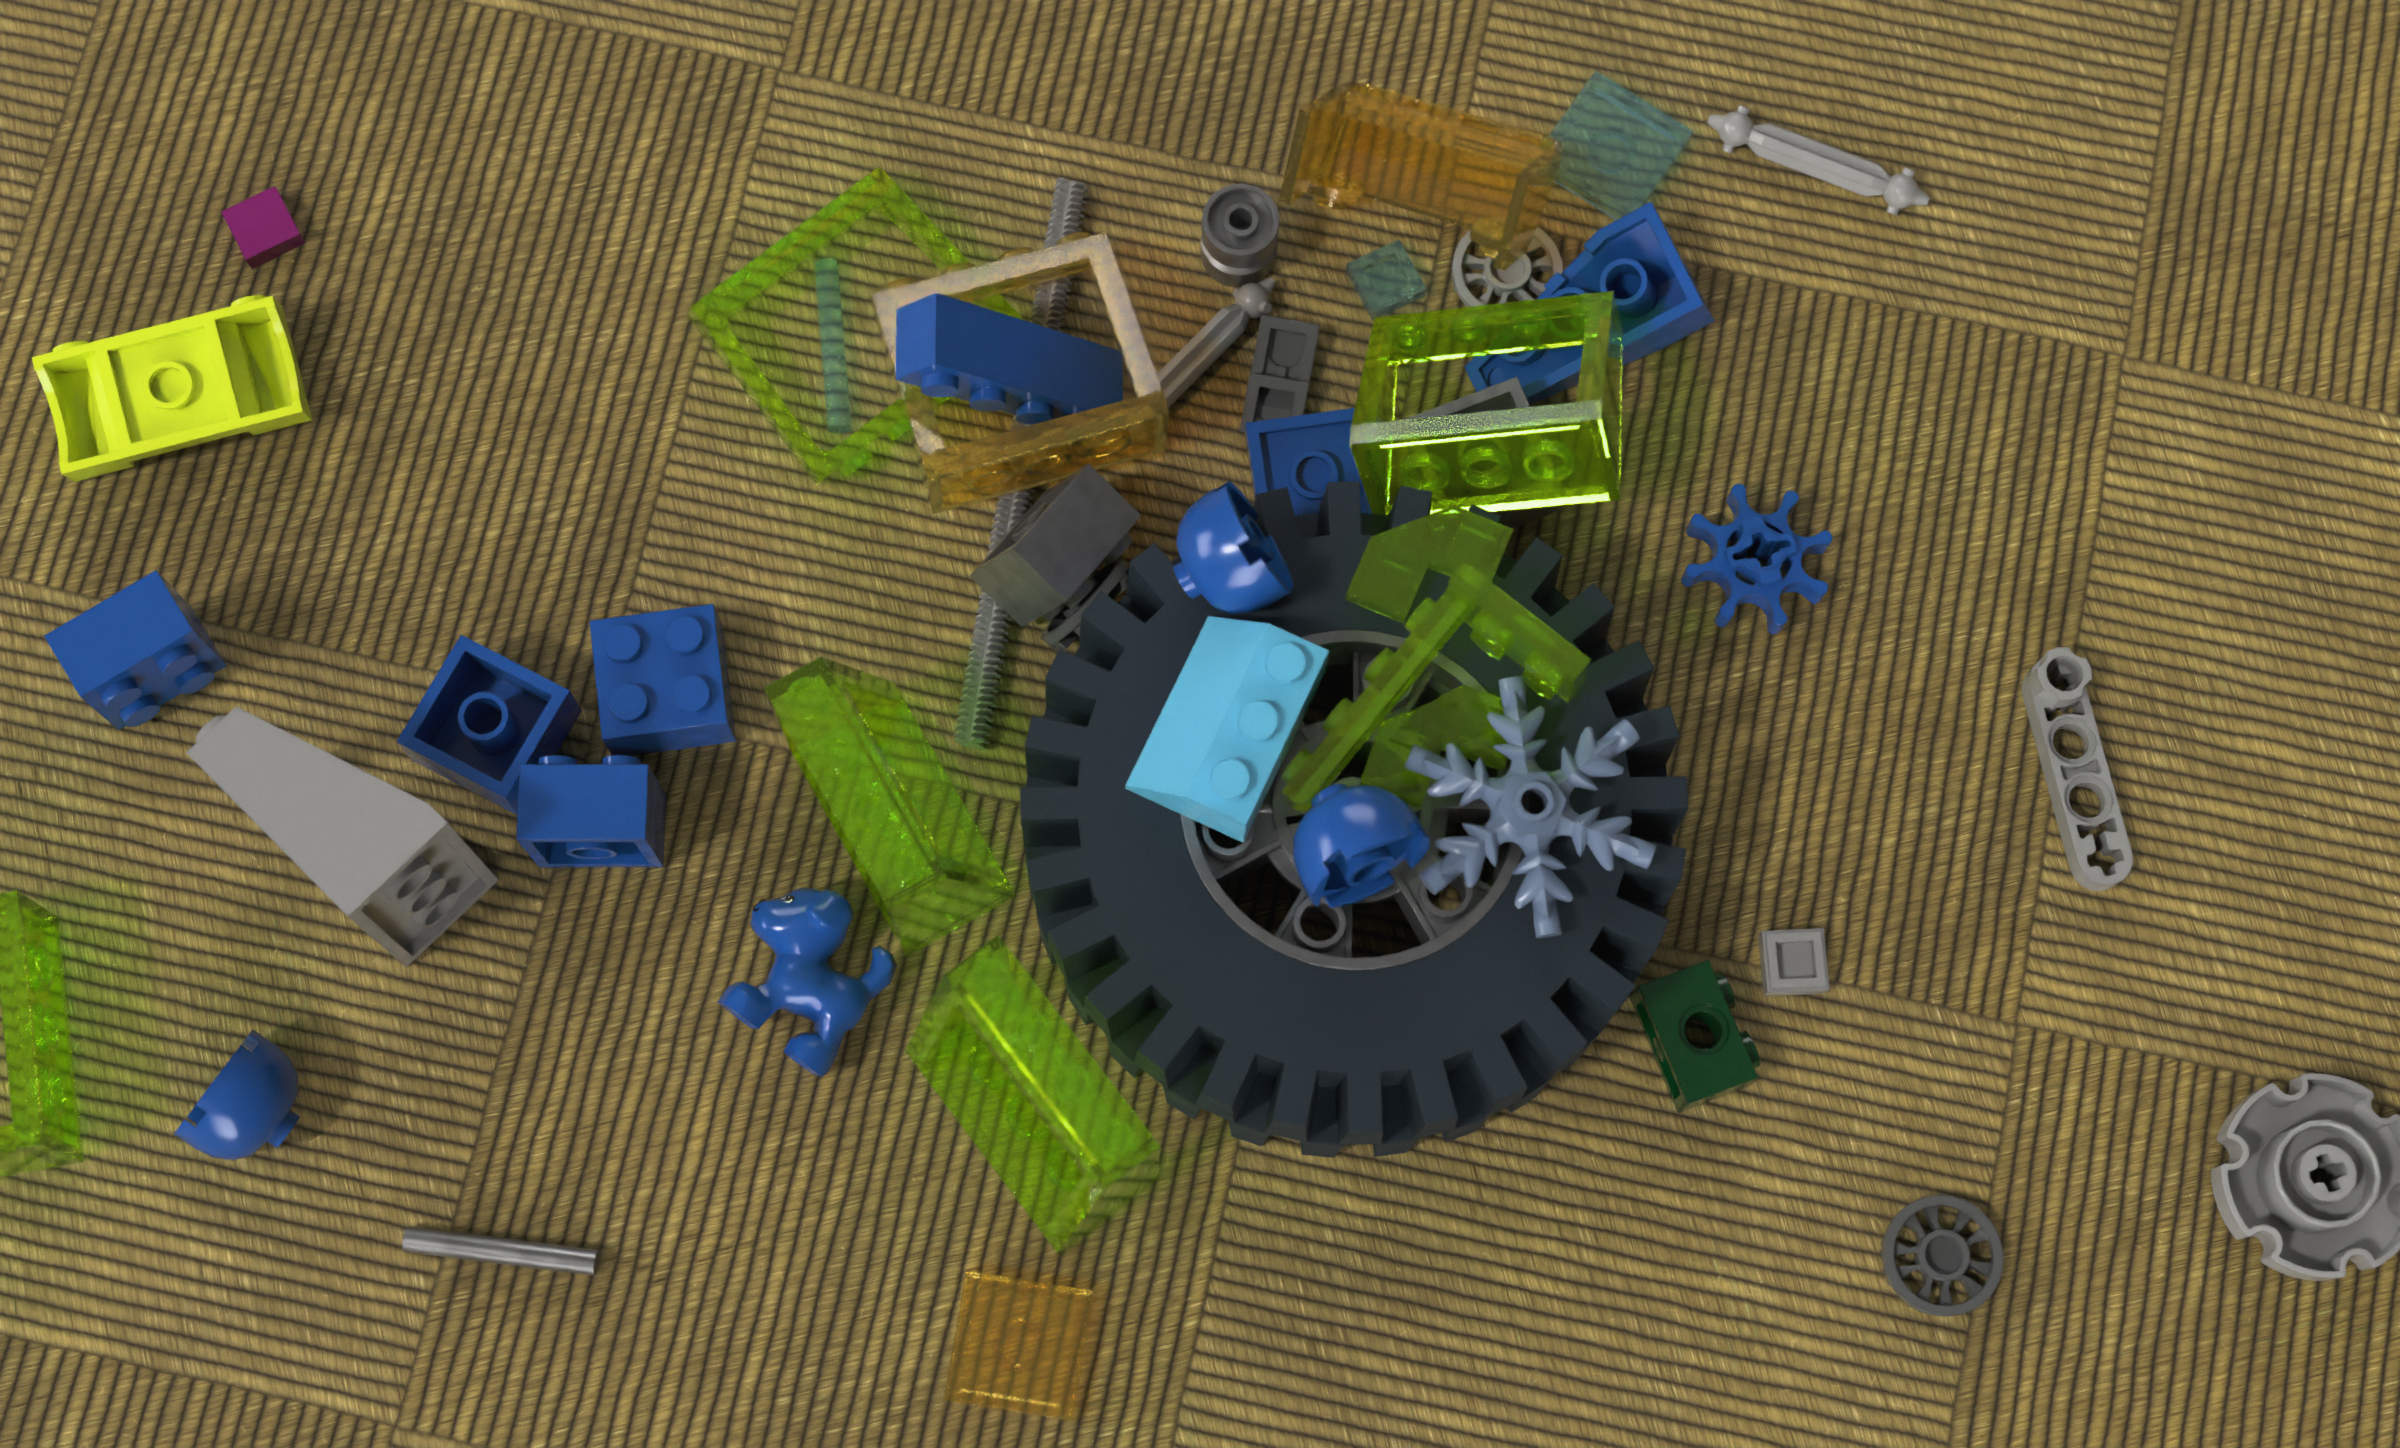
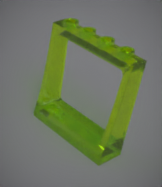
M880 166L690 306L687 317L747 392L816 485L837 469L846 478L873 457L866 447L884 433L893 442L920 421L913 411L931 397L922 394L921 387L915 386L835 448L826 451L821 450L815 445L731 332L727 323L730 319L873 213H882L906 234L974 305L1024 320ZM951 397L932 398L938 406H941Z

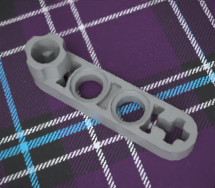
M2057 647L2048 651L2024 676L2021 685L2022 697L2070 871L2074 879L2084 888L2092 891H2105L2116 886L2130 873L2133 865L2132 850L2086 689V685L2092 680V668L2086 658L2076 656L2069 647ZM2047 673H2050L2054 682H2064L2066 688L2063 691L2056 689L2050 684ZM2057 708H2060L2061 714L2069 709L2074 711V714H2064L2052 721H2048L2046 717L2050 716ZM2060 729L2075 731L2084 743L2082 757L2077 759L2062 757L2053 745L2055 731ZM2086 787L2097 794L2100 800V810L2097 816L2085 818L2072 810L2069 804V795L2073 788ZM2101 825L2106 826L2107 831L2102 832L2096 837L2101 855H2112L2115 862L2113 866L2106 870V876H2104L2101 867H2090L2087 858L2096 852L2093 834L2082 839L2078 832H2089Z

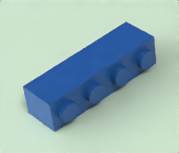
M933 293L896 309L895 380L921 387V393L930 397L952 396L969 401V406L972 409L979 411H1004L1016 415V420L1020 423L1052 425L1062 428V433L1065 436L1073 438L1095 436L1098 434L1099 428L1123 420L1122 351L940 293Z

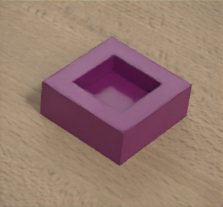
M276 186L221 211L251 269L306 244Z

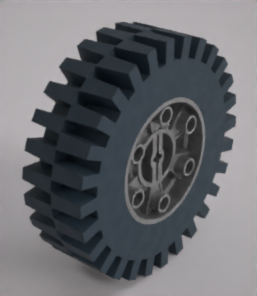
M1328 482L1318 513L1299 516L1294 514L1287 487L1256 494L1253 507L1260 517L1254 521L1265 537L1271 534L1290 571L1294 588L1291 589L1292 593L1286 595L1273 605L1252 613L1229 614L1217 610L1210 605L1203 595L1194 600L1191 599L1183 590L1173 570V566L1181 562L1180 556L1170 561L1160 548L1153 543L1130 562L1126 595L1118 603L1100 591L1081 614L1079 649L1074 656L1059 649L1045 677L1046 710L1043 718L1031 717L1025 744L1027 784L1026 787H1020L1021 826L1031 897H1033L1041 938L1051 964L1057 962L1064 976L1070 1002L1085 1025L1095 1021L1105 1033L1112 1057L1130 1075L1136 1078L1143 1070L1163 1085L1167 1104L1192 1119H1195L1201 1108L1229 1121L1231 1137L1262 1146L1271 1134L1301 1141L1302 1155L1333 1158L1344 1145L1373 1144L1374 1157L1406 1153L1419 1138L1439 1133L1442 1134L1445 1143L1475 1132L1490 1115L1504 1108H1507L1511 1114L1535 1098L1562 1069L1568 1070L1597 1038L1635 988V980L1657 950L1669 922L1668 919L1662 917L1664 906L1681 881L1686 849L1674 847L1673 836L1688 810L1687 776H1667L1666 764L1679 738V733L1671 706L1647 711L1643 697L1654 666L1638 640L1614 652L1605 639L1614 605L1594 583L1572 601H1569L1556 589V583L1563 555L1536 537L1518 561L1497 550L1496 545L1501 516L1471 504L1458 532L1429 524L1432 491L1401 485L1389 515L1361 513L1360 482ZM1208 616L1269 623L1329 650L1326 670L1314 696L1350 694V716L1325 719L1307 727L1302 720L1244 843L1230 849L1222 848L1212 841L1209 835L1212 828L1125 789V785ZM1514 676L1524 677L1527 711L1530 712L1539 706L1545 709L1543 721L1533 739H1547L1546 745L1534 757L1538 766L1545 771L1561 769V751L1564 746L1574 758L1581 733L1587 726L1592 727L1596 741L1623 719L1627 720L1635 728L1640 740L1612 759V761L1624 768V772L1611 777H1589L1598 790L1592 791L1575 787L1570 793L1569 803L1572 809L1579 815L1595 807H1601L1596 821L1617 816H1628L1631 818L1632 823L1622 833L1656 845L1655 853L1647 869L1614 855V868L1608 871L1598 862L1587 844L1580 857L1576 852L1571 836L1561 835L1554 838L1549 846V854L1563 862L1567 868L1552 871L1569 888L1573 899L1571 902L1556 899L1562 934L1547 938H1536L1532 902L1522 908L1515 906L1517 892L1527 873L1512 875L1514 868L1525 857L1522 848L1514 842L1499 844L1498 864L1496 868L1493 866L1487 884L1478 880L1472 888L1467 887L1463 873L1448 884L1458 891L1461 897L1460 906L1452 910H1442L1430 902L1427 895V887L1420 879L1419 874L1441 859V857L1437 856L1440 849L1435 846V842L1437 839L1445 836L1447 822H1488L1491 811L1487 803L1481 798L1465 806H1459L1463 793L1431 797L1427 791L1437 780L1404 768L1413 745L1420 746L1413 738L1403 732L1415 712L1446 733L1459 746L1469 764L1472 763L1475 766L1480 756L1483 759L1489 777L1499 778L1505 776L1510 769L1511 760L1498 752L1493 746L1507 744V742L1492 727L1487 715L1489 712L1504 715L1498 681ZM1335 771L1363 773L1375 778V780L1366 781L1361 778L1348 777L1335 782L1333 785L1343 783L1347 788L1356 785L1382 787L1404 800L1415 813L1427 833L1429 849L1414 868L1411 869L1406 859H1404L1399 865L1391 869L1390 873L1395 882L1382 891L1342 907L1329 908L1324 897H1321L1319 906L1313 905L1300 881L1294 864L1293 837L1304 815L1313 808L1311 801L1318 793L1291 800L1290 798L1301 786L1317 776ZM1528 793L1522 795L1521 804L1525 811L1530 814H1539L1543 811V804L1536 796ZM1270 862L1284 882L1298 894L1297 899L1275 935L1270 934L1248 918L1222 890L1225 886ZM1394 896L1422 945L1395 954L1352 958V911L1375 906ZM1310 914H1324L1334 922L1336 934L1328 940L1315 941L1304 934L1300 922Z

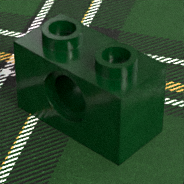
M1709 960L1639 985L1630 996L1677 1113L1747 1088L1758 1078L1755 1068L1760 1066V1059L1756 1046L1747 1031L1739 1033L1730 1009L1735 1008V999L1731 987L1722 973L1714 974ZM1696 1020L1705 1023L1713 1034L1712 1048L1699 1049L1692 1046L1684 1034L1685 1022Z

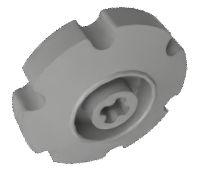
M2302 1074L2290 1080L2289 1094L2283 1093L2276 1084L2271 1083L2244 1098L2225 1119L2217 1135V1142L2228 1150V1164H2222L2211 1170L2212 1189L2218 1210L2235 1239L2241 1240L2250 1236L2258 1238L2263 1246V1254L2261 1256L2263 1264L2282 1274L2309 1281H2331L2344 1277L2348 1260L2352 1261L2360 1271L2376 1268L2393 1257L2400 1250V1116L2393 1114L2386 1118L2379 1117L2371 1106V1101L2374 1097V1093L2354 1081L2328 1074ZM2321 1170L2325 1182L2314 1184L2309 1172Z

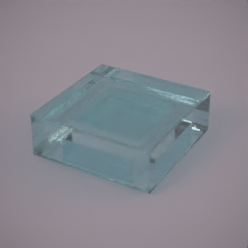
M1400 240L1347 263L1346 273L1372 321L1425 297L1426 287Z

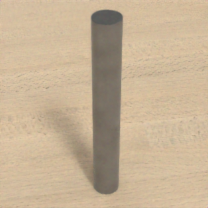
M412 1226L406 1227L402 1242L403 1252L593 1276L596 1275L599 1264V1250Z

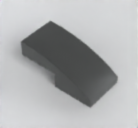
M1261 314L1239 432L1245 433L1244 425L1246 422L1304 415L1320 325Z

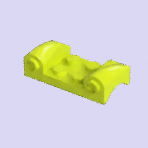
M253 295L233 301L230 307L93 342L73 341L54 347L51 353L32 357L34 369L44 389L55 424L61 474L74 482L135 467L134 461L205 442L244 432H250L254 436L313 420L284 309L273 296Z

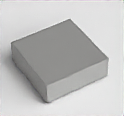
M1824 928L1761 931L1758 934L1763 996L1825 994L1830 990Z

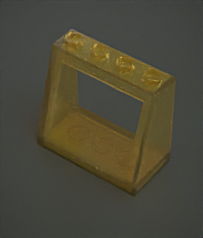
M1088 232L1072 233L1059 239L1055 246L1036 251L1029 247L1015 248L1003 253L998 258V261L975 266L973 263L955 264L944 269L938 277L919 282L913 278L898 279L886 284L881 292L871 294L875 318L932 514L1065 479L1088 463L1095 470L1166 451L1169 410L1106 232L1092 236ZM1092 269L1137 397L945 448L929 396L921 393V387L895 380L896 309L933 293H940L965 302H971Z

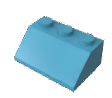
M1208 616L1125 785V789L1244 843L1323 678L1329 650L1269 623Z

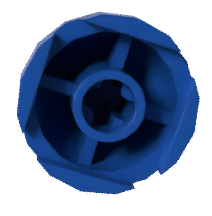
M1227 482L1219 488L1213 489L1188 508L1179 523L1176 546L1181 562L1173 566V570L1183 590L1191 599L1194 600L1203 595L1210 605L1217 610L1229 614L1252 613L1273 605L1286 595L1292 593L1291 589L1294 588V582L1271 534L1265 537L1254 521L1260 516L1244 494L1232 482Z
M1339 783L1320 791L1312 799L1311 805L1313 808L1304 815L1293 837L1294 864L1305 891L1313 905L1319 906L1321 897H1324L1329 908L1355 903L1384 890L1395 882L1390 873L1391 869L1399 865L1404 859H1406L1411 869L1414 868L1429 849V837L1407 803L1382 787L1370 785H1356L1347 788L1345 784Z
M253 1029L187 1116L197 1124L196 1127L184 1119L174 1135L193 1148L219 1159L237 1160L250 1157L266 1142L277 1149L300 1119L299 1115L290 1110L299 1092L298 1074L291 1060L274 1043Z

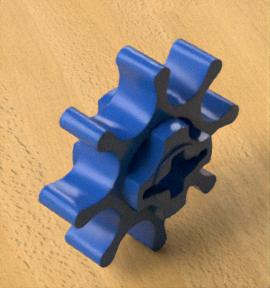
M1735 484L1726 498V502L1734 516L1732 523L1718 526L1709 522L1699 513L1692 516L1686 528V533L1688 536L1703 540L1709 545L1712 551V560L1705 564H1689L1681 577V582L1685 587H1691L1700 581H1712L1722 587L1726 595V603L1715 616L1714 622L1717 626L1726 627L1734 615L1736 606L1742 603H1751L1764 611L1767 618L1768 632L1778 634L1788 620L1787 615L1780 606V595L1786 592H1796L1803 595L1810 603L1818 604L1828 590L1827 583L1808 576L1802 568L1801 558L1808 554H1823L1832 542V535L1829 531H1822L1812 537H1802L1790 529L1787 515L1791 513L1799 499L1796 492L1787 491L1779 503L1777 512L1762 515L1756 513L1748 505L1745 486ZM1731 540L1733 546L1727 548L1726 545ZM1748 551H1752L1755 558L1747 559L1745 556ZM1766 559L1768 562L1765 567H1761L1759 560ZM1786 570V575L1782 578L1780 571Z

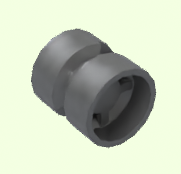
M1241 183L1223 187L1214 192L1205 203L1201 222L1200 252L1202 265L1209 276L1220 284L1237 288L1247 283H1258L1264 280L1273 269L1277 255V237L1280 220L1278 208L1270 195L1256 186Z

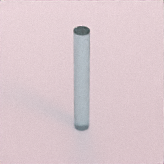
M823 258L814 262L827 428L831 433H845L850 431L852 426L838 261L832 258Z

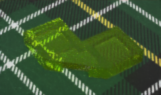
M1453 505L1371 536L1347 590L1345 600L1405 624L1428 568L1488 592L1513 529Z
M1462 685L1440 695L1438 699L1408 713L1403 712L1381 722L1359 785L1382 787L1404 800L1407 805L1420 809L1431 778L1404 768L1414 744L1439 756L1441 750L1446 751L1448 743H1454L1466 759L1476 762L1480 756L1483 759L1484 765L1503 771L1507 757L1498 752L1493 746L1507 744V742L1492 727L1487 718L1489 712L1504 715L1501 698Z

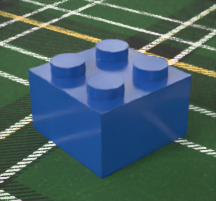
M157 570L44 635L79 696L118 730L125 726L134 727L149 721L158 714L160 705L181 693L191 694L203 689L212 682L215 677L214 673L227 666L192 607Z
M714 604L589 621L601 736L611 755L636 756L736 742L723 625Z
M460 635L396 742L412 761L517 815L520 765H539L540 757L556 755L582 710L570 690Z
M550 755L540 757L539 765H520L516 840L539 868L664 867L666 794L648 764H641L639 758L626 755L606 756L602 759V764H577V759Z

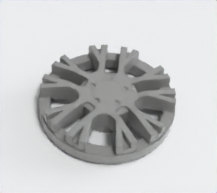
M1516 218L1491 219L1473 227L1459 242L1452 261L1453 289L1466 305L1467 311L1470 314H1475L1479 320L1484 318L1492 321L1491 325L1497 326V324H1502V327H1504L1514 316H1520L1534 302V299L1524 291L1526 287L1537 296L1545 290V283L1536 281L1532 278L1531 274L1534 272L1552 271L1553 277L1557 272L1559 274L1563 272L1561 255L1555 243L1539 227ZM1498 231L1502 246L1495 248L1490 235L1491 232ZM1513 231L1532 238L1526 249L1521 250L1510 245ZM1474 241L1488 253L1485 259H1478L1466 253ZM1544 249L1547 255L1531 263L1529 257ZM1462 268L1483 270L1482 274L1462 273ZM1474 285H1483L1487 292L1476 299L1468 288ZM1492 294L1501 297L1497 309L1487 306ZM1510 298L1518 299L1524 309L1508 311L1507 300Z

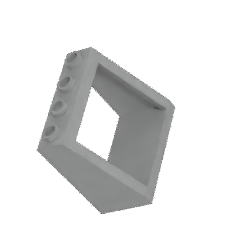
M237 706L227 715L216 716L206 723L196 736V744L186 752L353 922L406 968L499 881L450 824L430 804Z

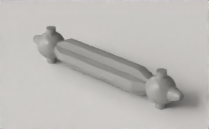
M1739 105L1737 111L1726 115H1710L1707 121L1719 133L1721 140L1724 142L1722 150L1733 153L1735 147L1747 144L1758 157L1861 196L1883 195L1885 201L1889 204L1886 210L1888 213L1897 215L1899 209H1904L1911 205L1927 206L1930 197L1918 188V184L1913 178L1915 170L1904 167L1902 173L1890 176L1876 162L1775 124L1753 125L1752 120L1748 116L1750 108Z
M1269 277L1258 283H1247L1235 288L1233 291L1235 304L1222 308L1141 389L1134 405L1123 407V420L1113 423L1114 428L1107 440L1108 443L1114 447L1126 440L1135 441L1142 437H1147L1151 431L1149 419L1162 415L1245 331L1249 318H1258L1261 314H1269L1271 312L1270 294L1276 284L1275 281Z

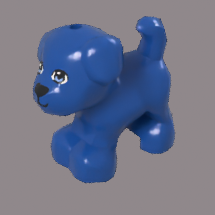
M802 887L782 897L761 899L755 905L750 925L755 934L776 954L774 964L764 983L752 986L745 982H736L725 990L718 1004L744 1024L757 1030L771 1015L780 1009L814 1022V1033L801 1032L793 1036L783 1052L813 1075L823 1077L834 1063L845 1031L851 1030L856 1026L869 1002L891 983L897 964L891 952L878 946L872 948L870 970L859 978L835 970L828 961L845 940L850 922L854 916L852 906L838 891L828 889L819 891L813 888Z

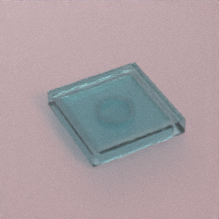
M1595 70L1534 155L1530 167L1614 220H1618L1647 203L1690 142L1694 131Z

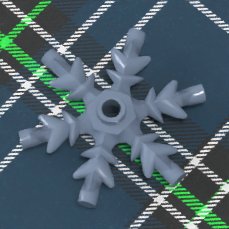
M1507 677L1498 681L1504 715L1495 712H1489L1487 715L1492 727L1507 742V744L1493 746L1498 752L1511 760L1510 769L1505 776L1499 778L1489 777L1483 759L1480 756L1473 769L1464 754L1454 743L1446 745V759L1415 744L1410 751L1404 768L1437 780L1428 789L1429 796L1443 797L1463 793L1459 806H1465L1481 798L1487 803L1491 811L1489 821L1485 826L1467 822L1461 823L1470 836H1451L1437 839L1435 846L1448 854L1423 870L1419 877L1433 895L1444 889L1461 873L1464 875L1467 887L1472 888L1479 879L1485 857L1496 868L1499 844L1514 842L1522 848L1525 857L1514 868L1512 875L1527 873L1517 892L1515 906L1522 908L1532 902L1536 938H1547L1562 934L1556 899L1565 902H1571L1573 899L1569 888L1552 871L1567 868L1563 862L1549 854V846L1554 838L1561 835L1571 836L1576 852L1580 857L1587 844L1598 862L1608 871L1614 868V855L1644 869L1648 868L1653 858L1656 845L1622 833L1631 825L1632 820L1630 817L1617 816L1596 821L1601 807H1595L1579 815L1572 809L1569 803L1570 793L1575 787L1592 791L1598 790L1589 777H1611L1622 774L1624 768L1612 761V759L1639 741L1640 737L1635 728L1625 719L1612 727L1597 741L1592 727L1587 726L1581 733L1574 758L1564 746L1561 751V769L1545 771L1538 766L1534 757L1546 745L1547 739L1533 740L1543 721L1545 709L1539 706L1528 712L1524 677ZM1528 793L1536 796L1543 804V811L1539 814H1530L1525 811L1521 804L1522 795Z

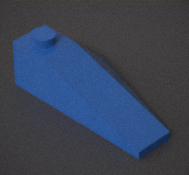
M1652 202L1599 229L1583 245L1585 249L1561 274L1557 272L1544 285L1545 290L1520 316H1514L1464 367L1476 392L1517 377L1529 405L1659 351L1715 321L1690 270Z

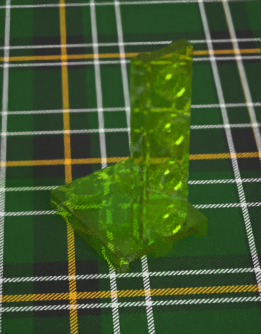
M1464 561L1448 581V589L1439 600L1435 602L1427 597L1410 616L1404 628L1411 634L1399 649L1393 652L1386 647L1372 662L1363 676L1370 684L1353 703L1346 697L1331 712L1322 726V729L1329 734L1313 754L1306 748H1303L1290 762L1280 777L1287 784L1281 791L1283 802L1297 812L1309 811L1312 808V799L1320 791L1333 783L1463 622L1473 629L1469 637L1479 648L1497 660H1500L1504 654L1525 669L1520 675L1524 677V682L1548 700H1551L1557 694L1565 702L1569 703L1584 684L1591 659Z

